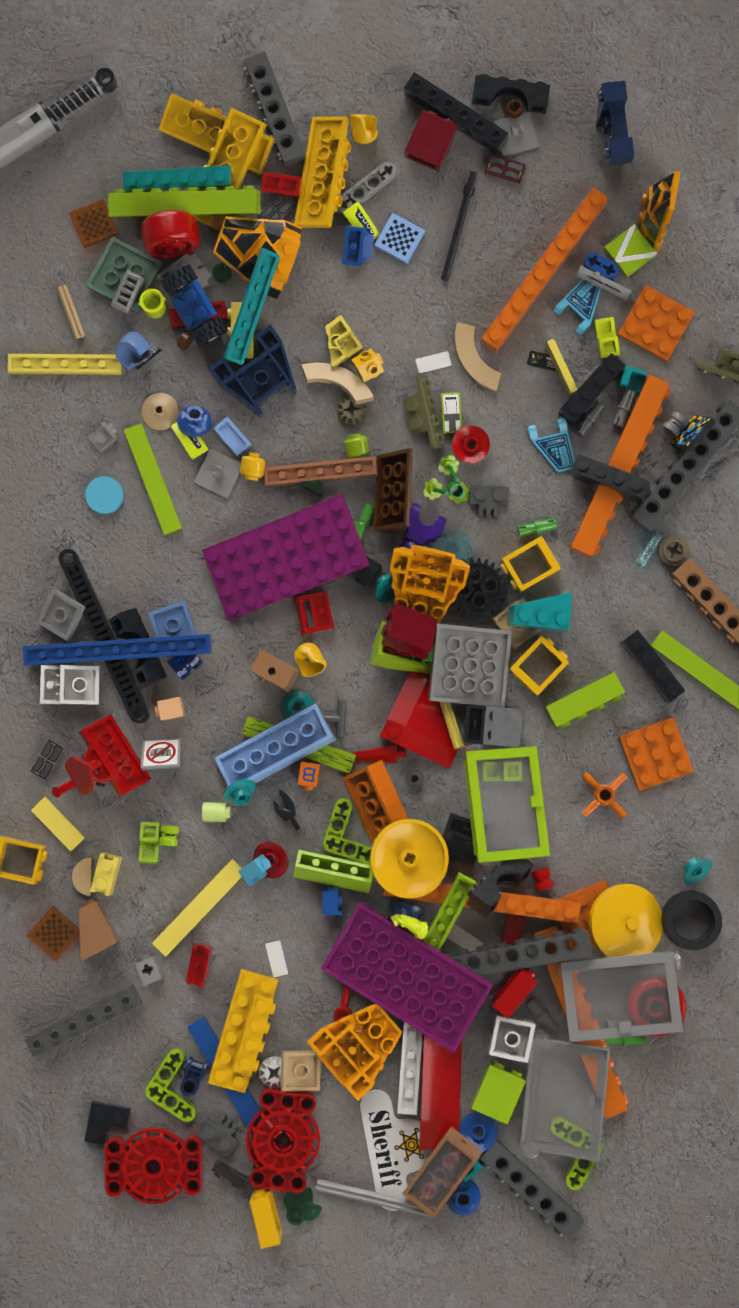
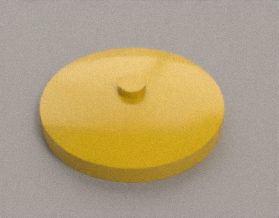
M402 819L387 825L376 836L370 852V866L376 881L389 893L402 898H418L432 892L445 877L449 863L447 845L441 834L430 824L415 819Z
M633 884L611 886L596 898L589 914L591 939L596 948L606 957L652 953L657 947L663 932L661 922L662 911L655 897L640 886Z

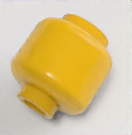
M249 452V456L241 458L239 472L243 475L244 479L258 481V478H262L264 475L266 461L260 458V454Z

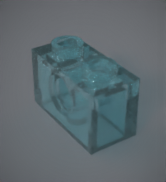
M463 532L453 534L452 538L447 540L444 537L433 540L434 543L430 544V548L447 552L446 547L448 545H454L457 549L454 555L458 560H469L474 557L468 534L463 535Z

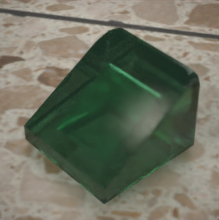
M320 480L302 482L304 489L323 498L322 482Z

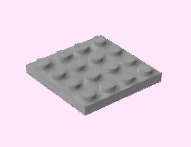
M437 623L428 700L505 707L512 631Z

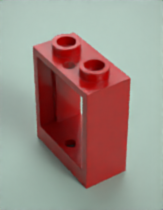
M530 968L515 970L491 999L492 1006L509 1019L538 983L535 979L537 975Z

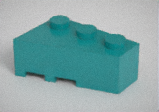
M572 592L510 606L507 626L555 632L568 631Z

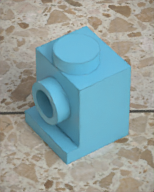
M262 854L238 872L250 887L266 876V870L272 866L270 861Z

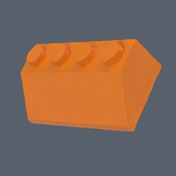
M382 760L343 777L372 844L376 836L387 825L398 820L409 819Z

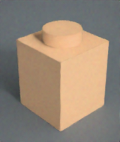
M181 697L157 701L158 706H155L157 718L160 717L161 721L185 717Z

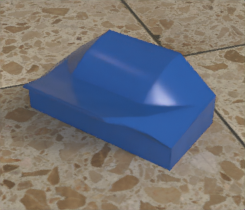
M346 225L342 264L361 266L365 260L372 257L374 236L368 233L365 227Z

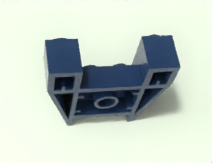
M625 80L602 83L600 90L597 91L596 128L602 127L603 135H606L607 141L604 143V155L600 166L632 163L634 148L632 137H628L625 113L627 102Z
M271 324L255 335V339L264 353L244 367L234 372L227 361L221 358L208 368L221 389L261 418L263 417V412L258 406L287 385L294 395L297 393L282 340Z

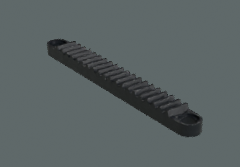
M64 549L59 554V563L77 602L86 607L83 615L95 642L117 640L79 555L72 549ZM73 554L74 561L71 564H66L64 562L65 555ZM126 659L104 660L130 719L137 724H143L148 721L150 716L149 709ZM137 709H142L145 712V716L141 720H137L134 716Z

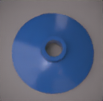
M473 1112L463 1119L459 1133L485 1152L496 1142L498 1130L493 1118L480 1112ZM479 1129L483 1130L482 1136L478 1135Z

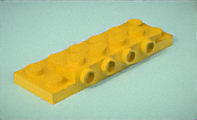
M171 93L158 130L210 153L212 147H215L217 143V133L223 128L227 117L222 115V110L212 107L211 110L206 108V103L195 99L192 102ZM265 134L262 135L248 170L262 175L275 138Z
M231 108L223 128L217 133V143L210 150L209 162L204 167L231 166L232 186L239 190L267 124ZM217 187V190H224V187ZM199 188V191L206 190V188ZM227 215L194 217L197 221L220 231L224 218Z
M346 116L312 117L294 222L299 227L331 228L333 214L337 213L338 207L342 206L340 193L341 189L345 188L343 175L344 171L348 170L347 153L351 152V143L346 138L349 119Z
M245 969L240 970L207 1081L208 1084L246 1093L250 1076L253 1071L256 1072L258 1069L259 1060H256L258 1052L262 1053L264 1048L263 1034H268L270 1022H267L269 1014L273 1015L276 1004L273 1003V997L278 983L277 978Z

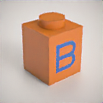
M301 762L298 785H302L301 789L313 791V787H318L321 764Z

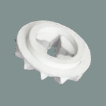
M273 1056L265 1059L259 1068V1078L264 1085L270 1088L281 1087L280 1057ZM280 1066L278 1071L279 1077L273 1076L269 1079L271 1074L269 1068L274 1070Z

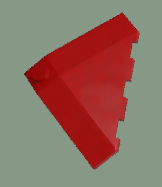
M410 671L380 737L450 769L458 751L453 747L445 719H443L440 711V702L428 700L430 675Z

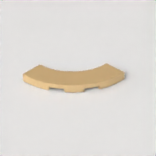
M457 322L455 347L462 367L475 382L488 390L496 392L501 372L490 368L480 358L474 343L475 326Z
M307 363L301 365L307 383H334L342 387V390L352 398L355 405L373 401L374 396L369 387L353 372L340 366L332 367L328 363Z

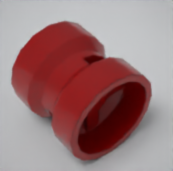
M549 867L531 871L532 878L535 879V891L554 887L553 880L549 876L551 874Z

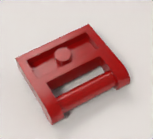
M327 591L294 597V603L297 604L301 624V635L335 629ZM306 601H310L314 621L313 627L308 625L304 605Z

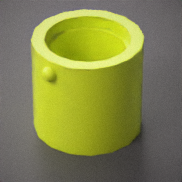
M147 289L141 294L139 306L142 307L148 317L152 319L160 318L167 310L166 298L163 297L159 290Z

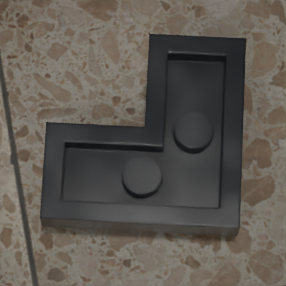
M92 1101L84 1141L104 1145L108 1126L127 1128L131 1108Z

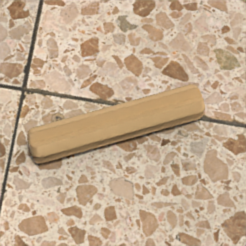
M66 285L59 286L57 291L74 337L81 339L85 334Z

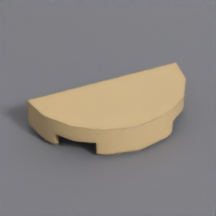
M93 857L85 858L78 862L72 873L73 885L77 891L87 896H92L90 889L92 885Z

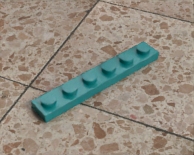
M231 166L123 172V190H126V192H132V189L151 191L152 188L169 190V188L187 189L189 187L232 186Z
M264 248L260 249L223 357L224 359L243 365L281 255Z

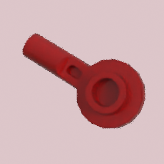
M343 986L341 1005L333 1014L335 1022L352 1014V1011L348 1008L350 987Z

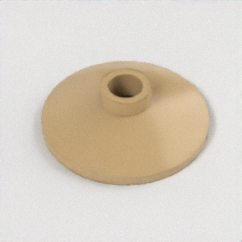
M156 393L144 401L141 414L147 426L154 430L162 431L171 428V425L177 422L179 407L175 399L170 395ZM158 407L163 408L161 413L156 412Z

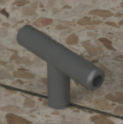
M345 700L338 701V715H323L326 722L337 723V738L342 739L344 738Z

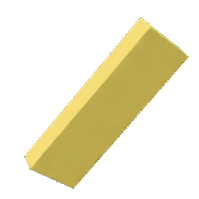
M551 339L546 342L545 347L568 396H572L577 391V387L555 340Z
M44 797L31 810L70 852L85 839L82 833L47 797Z

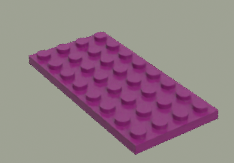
M343 494L202 550L228 621L240 618L370 566Z
M361 901L358 903L321 967L323 971L453 1053L494 985L422 939H417L414 934L401 926H395L393 921L386 919L385 916Z

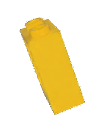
M542 536L501 559L502 564H500L504 574H509L512 579L509 581L514 591L518 590L519 593L561 569ZM536 546L550 570L523 585L509 561Z
M540 636L509 669L535 696H538L569 663L567 660L568 656L562 650L557 651L553 647V641L547 636L545 638ZM541 643L561 664L538 686L519 668V665Z
M0 836V877L32 885L38 884V881H41L43 877L42 863L46 862L48 856L46 846ZM8 843L38 850L32 877L2 870Z
M256 1188L255 1192H252L250 1206L260 1247L264 1249L281 1244L283 1232L272 1190Z

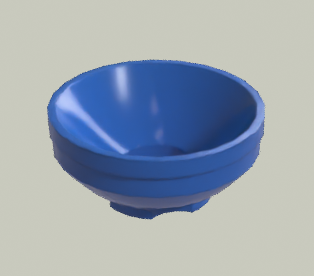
M188 406L180 411L177 418V426L186 436L200 437L211 429V415L203 407ZM197 412L200 414V417L193 419L189 414Z
M469 1179L466 1182L462 1180L447 1200V1206L458 1215L471 1214L479 1206L481 1199L480 1190L472 1180ZM461 1194L469 1196V1202L465 1205H461L458 1202V1196Z

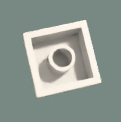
M495 1013L488 1047L489 1055L528 1063L535 1022L510 1016L507 1019L504 1015Z

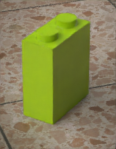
M494 1061V1064L489 1062L471 1102V1109L508 1125L526 1082L523 1073L515 1069L509 1071L505 1069V1065Z

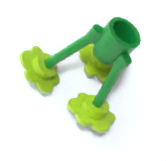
M453 455L442 458L438 470L444 472L445 475L451 473L454 480L448 484L447 490H442L441 483H438L437 479L431 478L429 482L424 483L423 495L428 497L429 500L439 498L441 494H444L449 499L455 500L457 504H460L461 501H468L470 490L468 487H465L463 482H460L456 475L459 460L455 459Z

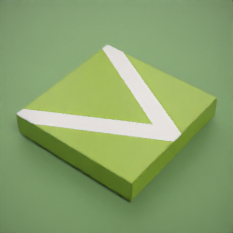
M635 224L604 247V250L626 278L657 256V252Z

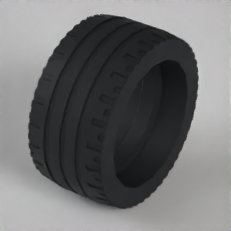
M692 890L679 892L673 895L663 907L661 917L663 931L667 938L680 948L686 950L704 949L710 946L721 932L722 915L720 909L713 899L701 892ZM684 902H699L709 912V927L705 934L698 939L690 940L683 938L677 934L673 927L672 919L674 912Z

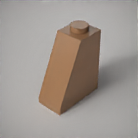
M90 899L82 904L83 908L79 909L80 954L82 961L120 941L100 900L94 902L93 899Z

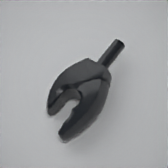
M280 790L279 794L283 801H285L286 806L280 808L274 800L275 812L282 820H290L295 829L299 830L300 826L294 818L296 816L295 805L292 799Z

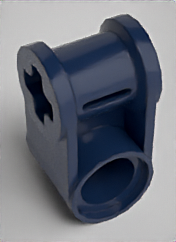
M192 1056L189 1057L180 1085L183 1095L190 1097L197 1092L209 1062L203 1063L193 1059ZM186 1082H192L195 1085V1089L193 1091L186 1090Z

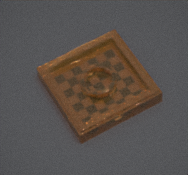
M104 199L69 213L84 249L112 238V236L119 235L112 217H109V210Z
M52 906L27 936L56 961L77 938L80 932L73 922L55 906Z

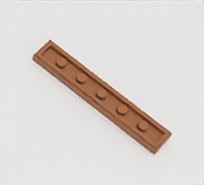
M376 456L265 467L264 470L265 487L378 476Z

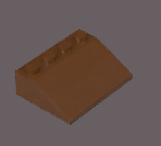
M413 448L377 455L378 476H376L373 531L394 534L404 532L409 527Z

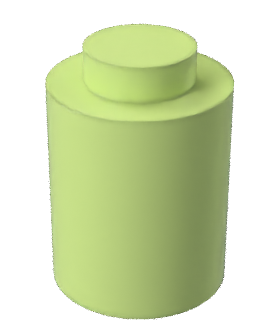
M203 802V822H226L227 818H230L231 808L227 807V803Z

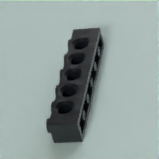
M414 72L404 86V95L424 109L435 112L443 119L449 118L458 125L457 130L497 156L507 143L509 135L507 131Z

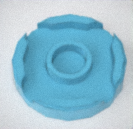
M101 476L89 483L85 498L93 511L108 515L114 513L122 505L124 492L122 486L115 479Z

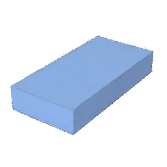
M228 417L224 418L213 428L238 458L252 446Z

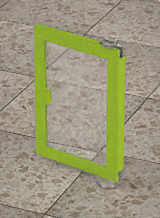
M483 744L463 746L465 757L463 762L474 856H476L477 863H481V867L493 866L495 861L550 856L537 746L483 750Z

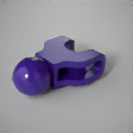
M414 503L410 509L406 539L398 548H411V545L424 547L425 544L436 541L440 537L447 519L440 516L433 525H423L418 518L421 506Z

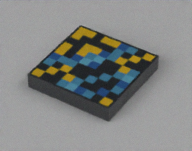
M693 415L688 421L689 424L681 429L678 437L674 438L670 444L677 449L693 451L716 424V421L712 417Z

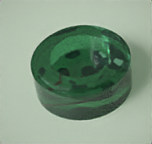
M225 263L216 264L212 270L214 279L219 283L228 282L232 276L231 269Z

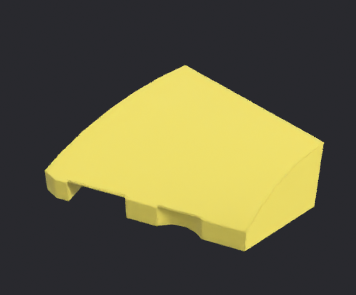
M341 315L326 325L332 367L341 364L364 349Z

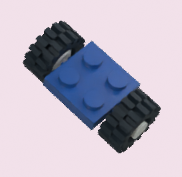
M188 264L167 275V277L161 280V284L168 295L178 292L170 298V301L189 332L195 330L191 335L198 347H201L227 332L228 329L221 317L208 322L217 313L198 282V277L194 270Z

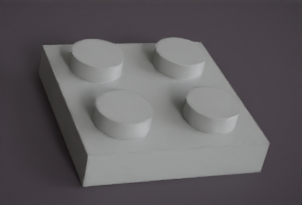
M51 589L37 623L64 640L70 641L86 607L59 590Z

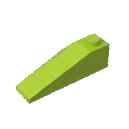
M382 621L372 646L370 664L386 669L431 674V666L423 664L422 659L412 655L404 657L384 648L383 644H381L383 639L381 631L386 622Z

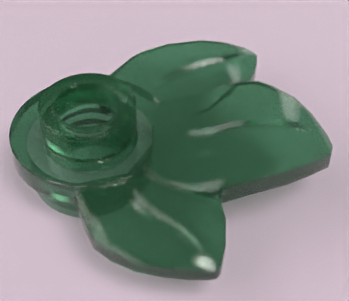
M305 1188L297 1195L293 1192H287L284 1197V1205L287 1209L286 1218L292 1225H300L304 1220L313 1221L322 1211L321 1206L313 1204L311 1188ZM295 1211L299 1212L300 1216L297 1218H295L292 1215V1213Z

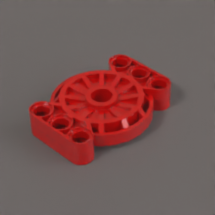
M267 1087L261 1092L259 1098L263 1108L254 1115L246 1134L248 1155L256 1166L251 1171L250 1183L256 1188L300 1193L305 1189L307 1182L304 1171L313 1164L320 1147L319 1127L311 1114L316 1107V1097L311 1092L280 1091L281 1088ZM270 1093L273 1095L274 1100L267 1102L264 1099V1095ZM291 1096L294 1102L292 1104H285L283 1098ZM305 1098H309L312 1100L313 1105L306 1107L302 1101ZM261 1115L262 1118L259 1120V1122L257 1124H253L255 1120ZM310 1122L313 1123V1125H314V1127H315V1131H313L312 1125L310 1124ZM251 1130L254 1132L252 1141H250ZM282 1132H286V1135L290 1138V1143L287 1145H280L276 1140V1137L282 1134ZM315 1138H317L316 1149L313 1148ZM251 1148H253L256 1158L253 1155ZM313 1155L311 1160L307 1164H305L309 1156ZM262 1173L264 1179L258 1181L254 1178V1174ZM276 1175H280L283 1177L284 1181L281 1183H276L273 1180V1177ZM297 1177L301 1178L303 1181V1183L298 1186L295 1185L292 1181L294 1178Z
M148 1127L135 1132L126 1142L121 1136H112L105 1145V1191L110 1197L119 1196L124 1189L128 1195L137 1201L146 1204H160L173 1199L183 1189L190 1196L197 1195L203 1186V1141L195 1134L189 1135L184 1142L179 1135L169 1129ZM141 1134L143 1135L139 1137L136 1141L133 1140L136 1136ZM193 1140L198 1144V1147L192 1149L189 1147L188 1142ZM111 1142L118 1143L119 1150H113L110 1145ZM149 1160H156L160 1163L161 1169L154 1173L147 1165V1162ZM189 1161H196L198 1167L195 1169L191 1168L188 1164ZM111 1162L118 1163L120 1169H112ZM189 1181H196L198 1188H191ZM117 1182L120 1185V1189L114 1190L111 1187V1183ZM172 1191H175L173 1194L166 1197V1195H168Z

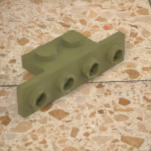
M721 347L714 365L696 359L695 367H697L698 371L703 373L710 371L716 373L715 376L718 378L726 379L728 377L734 379V383L739 384V353Z
M415 375L419 394L403 399L411 436H416L428 432L431 448L443 449V437L439 431V419L435 413V401L430 391V380L426 375Z

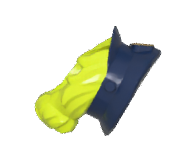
M390 901L389 910L391 915L386 919L393 921L395 926L399 925L414 934L417 939H424L428 933V924L424 921L421 922L420 918L425 913V910L413 904Z

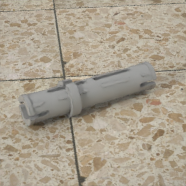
M582 265L579 266L575 274L576 277L589 282L591 286L595 285L625 301L631 293V289H627L601 276L600 272H593Z

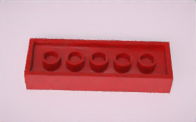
M423 1034L419 1151L434 1150L451 1126L459 1132L462 1040L453 1053Z

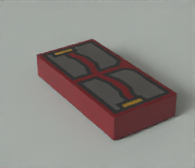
M490 154L484 174L520 184L526 164Z

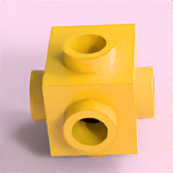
M372 349L363 351L360 355L351 359L358 375L364 382L384 372L381 365L384 362L380 354H375Z

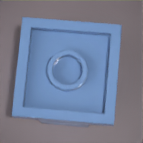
M186 601L148 613L156 637L197 635L196 627Z

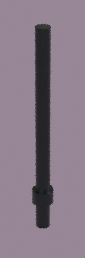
M470 171L467 185H464L463 200L441 276L443 281H448L470 199L475 192L474 185L478 173Z

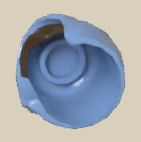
M132 331L120 339L115 349V355L119 363L130 371L151 357L152 348L142 334L138 331Z

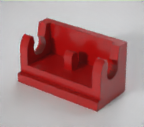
M263 172L261 191L299 197L302 178Z
M193 943L186 984H196L197 987H204L212 946Z

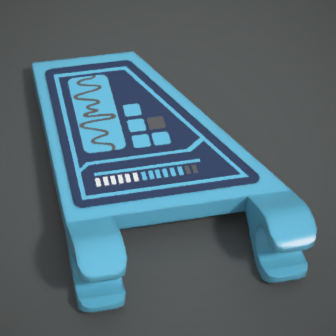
M582 279L556 305L554 312L560 315L569 306L584 320L576 329V332L582 335L591 325L601 288L595 285L591 286L589 282Z
M565 418L557 420L560 432L557 434L538 438L535 425L527 428L530 440L557 473L571 470L575 462Z

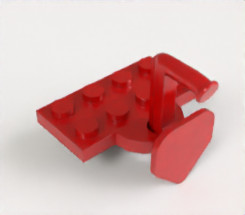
M109 715L79 731L89 749L84 752L82 759L72 756L65 762V769L71 780L59 787H53L52 794L54 797L59 798L62 794L76 787L81 794L86 795L94 789L95 781L98 783L110 782L120 798L150 781L151 777L146 770H141V761L112 715Z

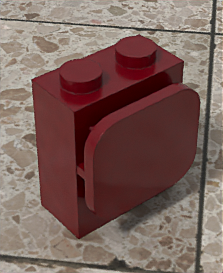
M423 110L404 150V157L439 172L452 146L458 125L449 118L443 119L433 111L427 112Z
M398 603L391 609L389 608L385 615L386 625L383 626L381 636H383L381 644H383L386 650L404 657L412 655L424 660L432 650L438 619Z

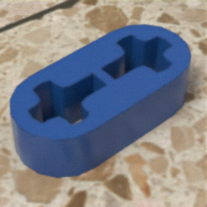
M597 253L588 254L584 260L585 268L593 272L598 271L605 278L613 280L618 274V266ZM596 259V264L590 266L589 260ZM611 267L613 273L607 275L605 269Z

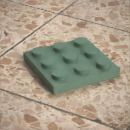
M112 236L85 286L113 301L126 270L138 274L144 278L145 283L131 308V311L137 313L140 307L141 294L145 290L150 289L163 263ZM132 279L129 280V282L136 285V281ZM126 286V289L133 292L134 289H132L129 286ZM122 293V296L130 299L131 296ZM119 299L118 303L127 306L126 302Z

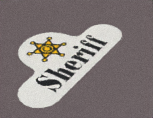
M373 1089L362 1097L360 1110L375 1190L377 1193L408 1200L402 1194L407 1188V1175L420 1170L434 1150L419 1151L420 1121L396 1118L388 1094L382 1090ZM382 1206L388 1211H397V1209Z

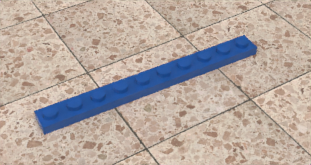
M211 634L23 646L24 665L212 653Z

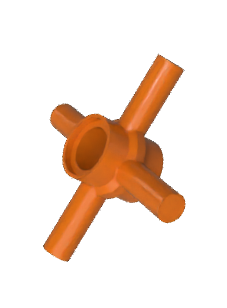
M588 772L581 776L595 790L594 800L581 811L586 818L599 805H609L621 819L627 815L614 800V791L628 778L623 772L610 785H600ZM604 789L609 792V798L605 801L600 798V792Z

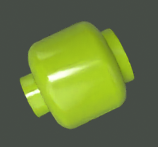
M355 433L346 436L347 439L343 442L347 458H361L370 453L368 439L365 435Z

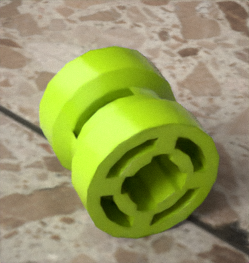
M161 825L160 831L162 835L159 838V845L177 846V834L180 827Z

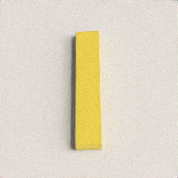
M8 354L9 374L122 375V365L117 360L116 355Z
M232 859L152 944L166 957L239 881L242 876L238 871L242 867Z

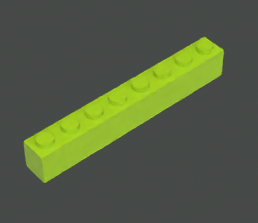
M225 186L224 190H217V187H206L204 191H199L197 187H189L187 191H180V188H169L168 192H162L160 188H152L151 192H144V189H132V193H126V190L116 189L114 193H108L109 217H148L154 213L166 210H182L189 212L193 216L261 214L260 191L254 189V186H243L241 190H236L235 186Z

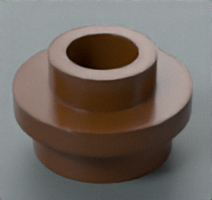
M512 99L506 103L505 113L508 117L518 118L522 115L524 106L521 101ZM515 107L517 108V111L513 112L511 111V108Z

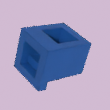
M327 887V890L322 891V915H342V909H338V906H342V895H339L338 887Z

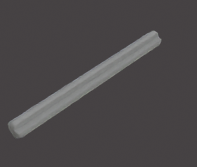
M320 1179L316 1182L315 1190L428 1216L411 1200Z

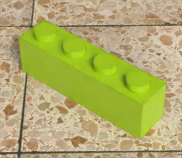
M613 672L544 708L554 728L559 726L560 729L571 725L570 720L577 718V720L583 719L588 716V711L594 709L596 712L605 707L604 703L610 700L614 703L622 699L621 695L625 691L616 673Z
M299 850L293 877L369 893L373 873L371 866L368 864Z

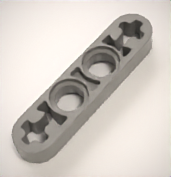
M391 162L381 164L342 194V202L344 204L347 203V209L357 202L361 205L396 177L395 165ZM385 168H387L388 170L392 169L391 175H389L388 173L383 176L384 181H382L380 176H382L385 173ZM376 179L379 183L376 187H370L368 181ZM356 190H361L364 195L362 198L357 199L353 196V193ZM348 196H350V198H351V200L354 202V204H352L351 201L348 202V201H349ZM338 207L337 212L340 215H343V212L346 209L343 207L340 209V207Z

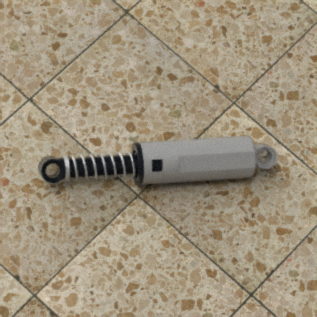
M101 68L97 71L96 77L90 78V82L84 81L82 87L78 86L76 91L71 90V94H65V98H59L57 103L52 102L51 107L45 106L40 101L0 126V169L60 132L56 124L57 121L61 122L63 117L68 118L67 115L69 113L74 114V110H80V106L83 104L87 106L86 103L88 101L93 102L94 97L97 96L99 98V95H104V92H113L117 87L113 71L109 68ZM105 78H110L109 82L103 83Z

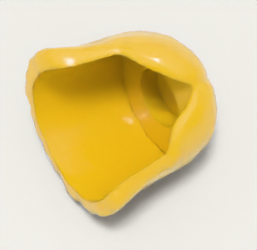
M350 114L352 139L359 144L372 143L378 135L376 129L377 118L367 114Z
M304 643L294 652L295 662L303 677L316 676L326 668L327 663L321 651L314 643Z

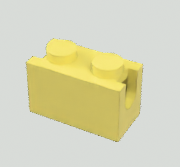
M105 852L100 853L90 889L91 892L104 893L106 896L113 894L122 857Z

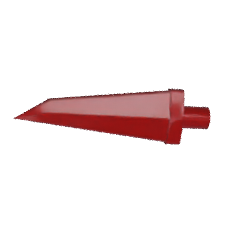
M392 744L390 746L352 752V754L356 755L355 761L378 762L382 760L387 763H398L397 757H407V750H397V745Z

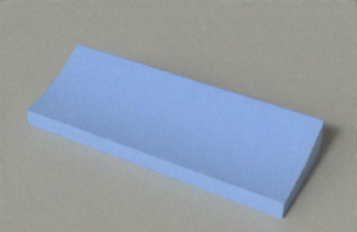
M315 703L215 757V760L228 786L240 780H252L256 784L336 741V738L318 705Z

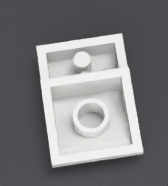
M41 665L40 704L99 705L100 666Z

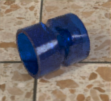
M196 654L173 656L167 663L182 680H185L191 674V670L199 668L203 661Z

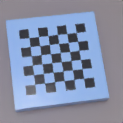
M392 213L374 247L408 264L423 238L425 230Z

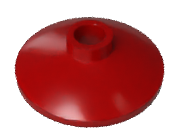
M465 426L454 435L452 449L456 457L462 462L477 463L487 456L490 450V439L487 433L480 427ZM468 443H473V444H474V448H473V449H469V448L467 447V444H468Z
M265 841L256 847L253 860L263 854L272 866L266 870L267 875L265 877L276 879L286 873L289 860L285 850L279 844Z

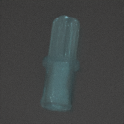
M653 531L646 545L642 546L643 550L635 561L637 566L641 568L646 567L652 555L657 553L656 549L664 539V536Z

